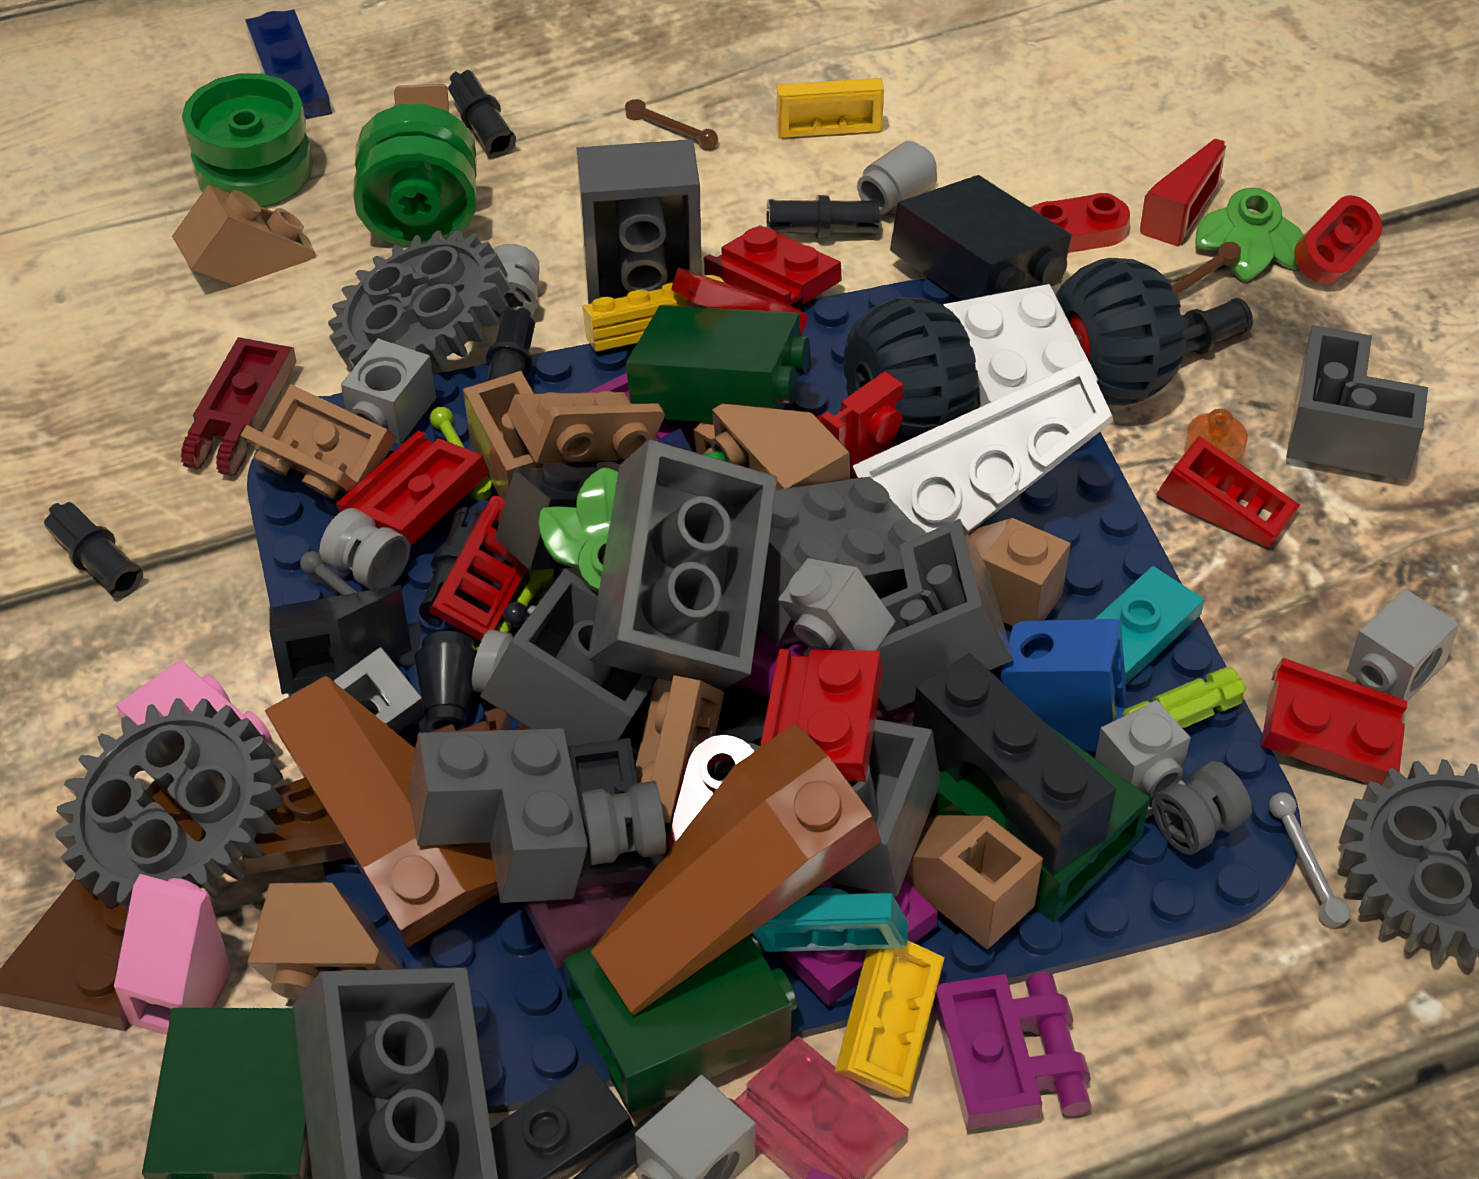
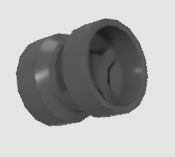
M1211 761L1191 773L1188 784L1175 783L1155 795L1152 801V810L1159 829L1170 844L1180 852L1192 855L1213 843L1215 832L1218 830L1229 832L1248 821L1252 814V805L1247 789L1240 778L1223 763Z
M656 781L633 784L627 793L612 795L604 788L581 792L583 823L591 865L614 862L620 853L633 851L642 857L666 854L665 825ZM625 818H628L629 827H626Z

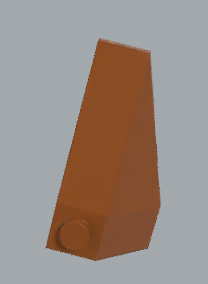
M324 676L264 710L406 948L499 893L490 842L417 846L409 794V782L415 748L329 677Z
M795 723L738 762L731 769L598 941L591 953L634 1016L882 842L874 818L830 757Z

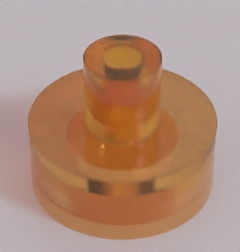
M1214 409L1210 413L1197 416L1190 422L1187 429L1184 452L1188 450L1198 436H1201L1237 462H1242L1248 434L1243 424L1233 418L1231 412L1225 409Z

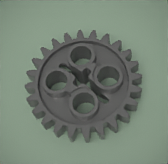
M456 230L445 240L442 233L436 231L427 243H423L419 235L414 236L410 248L403 250L398 244L393 245L391 257L384 259L375 256L373 258L374 269L371 271L358 270L355 273L360 281L358 285L345 286L341 289L347 300L337 302L332 306L337 316L328 321V325L334 332L329 337L350 370L357 365L377 339L430 355L431 364L436 363L443 370L447 367V356L452 353L461 357L468 355L464 345L469 340L483 342L486 339L480 330L482 326H492L499 323L494 311L507 307L508 303L503 294L510 290V285L505 278L508 273L488 241L481 243L477 234L473 233L464 239L460 230Z
M176 698L168 716H163L154 704L148 705L145 723L137 726L129 717L121 718L123 731L121 737L115 740L111 736L101 733L98 736V740L104 752L99 757L81 755L79 757V762L88 771L85 778L68 779L64 783L65 787L76 797V800L57 806L56 810L69 823L55 832L56 838L68 849L61 856L62 861L76 873L74 876L76 881L91 895L97 896L111 909L120 904L127 912L129 911L133 885L140 874L165 881L172 878L184 879L201 889L203 888L214 899L220 897L218 878L226 873L230 877L241 881L245 876L237 861L243 855L257 858L263 856L264 852L256 844L254 838L256 834L276 832L277 825L265 811L282 806L284 799L273 787V785L283 779V774L272 762L276 754L248 718L241 720L228 705H225L217 712L211 703L203 698L193 711L188 708L181 698ZM139 771H145L173 801L180 808L184 809L206 832V836L202 841H195L134 780L135 775Z
M1442 759L1437 773L1430 775L1419 761H1414L1408 778L1391 768L1386 774L1383 786L1373 781L1367 784L1363 798L1354 799L1348 818L1345 821L1339 839L1343 849L1338 861L1340 868L1350 870L1345 890L1346 892L1365 893L1358 910L1361 915L1381 912L1385 916L1379 930L1381 935L1391 934L1399 928L1408 933L1405 940L1406 951L1412 952L1424 941L1432 944L1434 962L1441 963L1447 950L1452 949L1458 951L1463 965L1471 968L1479 951V771L1477 765L1471 763L1466 769L1464 776L1454 775L1448 760Z

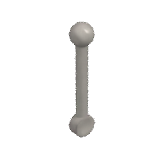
M1279 792L1270 799L1269 810L1274 817L1282 819L1322 902L1318 910L1320 920L1327 927L1338 928L1348 921L1350 917L1349 906L1343 899L1334 897L1294 815L1297 807L1295 799L1286 792Z

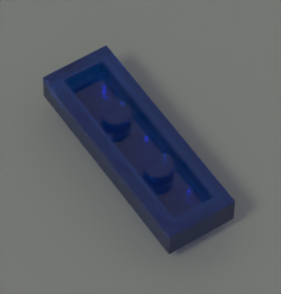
M295 9L282 12L270 11L258 17L245 19L248 37L261 72L281 78L297 89L303 103L306 120L332 114L329 95Z

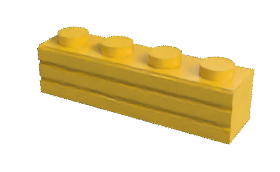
M706 275V277L724 282L720 277ZM673 283L665 284L662 286V289L653 291L634 290L625 297L615 299L611 297L597 298L591 304L582 305L586 339L596 352L638 343L659 305L686 306L688 299L671 290Z

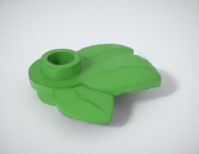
M1245 188L1231 196L1227 207L1210 212L1203 217L1196 231L1195 245L1197 249L1216 251L1225 242L1237 243L1241 247V258L1237 264L1230 266L1240 282L1246 283L1261 273L1272 259L1288 269L1300 271L1295 260L1294 249L1303 233L1298 226L1282 216L1281 205L1274 195L1260 188ZM1248 209L1256 210L1261 214H1254L1250 212Z
M610 468L599 469L584 482L577 496V508L546 507L541 510L539 516L540 534L551 557L558 563L579 568L585 584L597 593H599L603 569L600 561L605 556L618 472Z

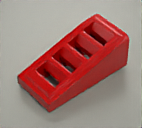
M1213 139L1157 182L1147 192L1144 198L1140 232L1144 236L1177 247L1180 243L1184 242L1220 185L1226 152L1225 141Z
M1198 436L1156 493L1166 502L1268 548H1270L1300 506L1296 501L1201 436ZM1237 498L1248 502V505L1244 507L1235 500ZM1260 508L1272 513L1267 521L1256 515Z
M492 496L478 516L429 610L431 614L482 641L488 630H495L503 615L504 608L508 605L527 570L526 566L495 539L506 501L499 496ZM479 547H484L485 549L491 551L499 557L507 560L511 563V565L508 566L503 562L495 559L494 557L481 551ZM469 568L500 586L499 589L466 572ZM457 588L490 606L487 613L454 595Z

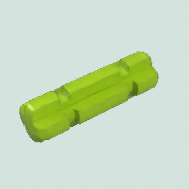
M1224 667L1205 675L1207 682L1198 678L1152 699L1153 701L1157 700L1173 719L1184 728L1215 715L1213 708L1221 712L1241 704L1244 700L1243 693L1246 691V686L1243 679L1239 678L1235 669ZM1143 701L1125 709L1122 714L1125 716L1150 702Z

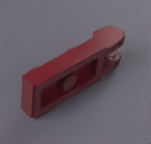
M241 337L237 338L193 414L194 422L182 443L180 457L182 458L183 466L197 470L201 468L202 464L204 465L205 459L207 460L211 453L213 436L215 435L224 437L216 456V469H218V473L228 476L236 475L239 467L242 466L246 459L248 442L240 435L246 425L258 431L260 430L297 363L294 347Z

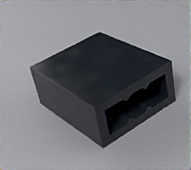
M976 175L897 202L890 251L963 301L1050 284L1052 287L1062 283L1063 275L1067 268V255L1072 234L982 176Z

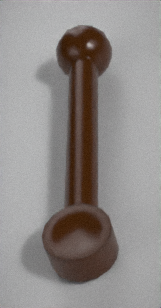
M639 99L630 100L625 104L626 117L630 120L646 119L698 140L699 145L704 149L710 150L718 143V135L713 129L706 128L701 131L646 109L645 102Z
M1235 242L1221 244L1217 256L1173 284L1172 291L1178 295L1220 266H1233L1237 264L1241 258V247Z

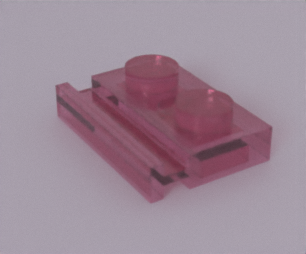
M799 1036L794 1038L747 1083V1089L735 1100L732 1098L730 1100L756 1123V1149L791 1179H806L811 1167L839 1179H871L907 1143L909 1128L852 1080L835 1073V1066Z

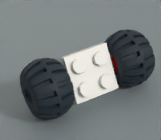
M1104 258L1080 268L1061 285L1056 295L1050 284L943 305L923 298L899 297L871 308L852 326L844 351L846 389L849 397L884 371L904 383L902 390L903 399L897 401L895 408L902 414V423L896 433L898 435L893 438L897 445L973 411L976 401L979 407H982L1085 359L1107 405L1135 404L1158 393L1177 374L1185 352L1186 337L1183 335L1185 330L1184 316L1180 313L1179 308L1181 305L1178 297L1172 291V285L1163 274L1147 264L1125 258Z

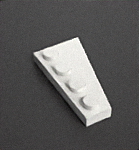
M1085 359L855 464L853 468L858 478L870 476L874 481L885 487L891 500L913 523L923 528L926 533L961 519L968 534H970L1112 423L1113 417Z

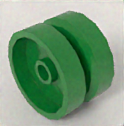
M238 73L217 78L198 88L185 102L182 121L191 149L190 156L195 177L202 192L208 185L230 194L233 190H238L250 196L259 206H265L280 202L298 192L310 178L313 159L310 142L305 133L306 119L303 103L297 89L283 79L263 73Z
M401 104L376 113L362 127L355 150L356 173L354 176L353 198L356 214L368 231L384 241L410 248L414 236L419 235L423 243H427L436 231H440L445 240L456 230L463 232L470 225L477 208V156L475 139L464 122L444 109L426 104Z

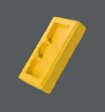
M882 78L777 84L776 129L778 138L882 132L884 104Z
M908 940L907 946H903L902 949H867L835 1073L895 1099L910 1096L945 957Z

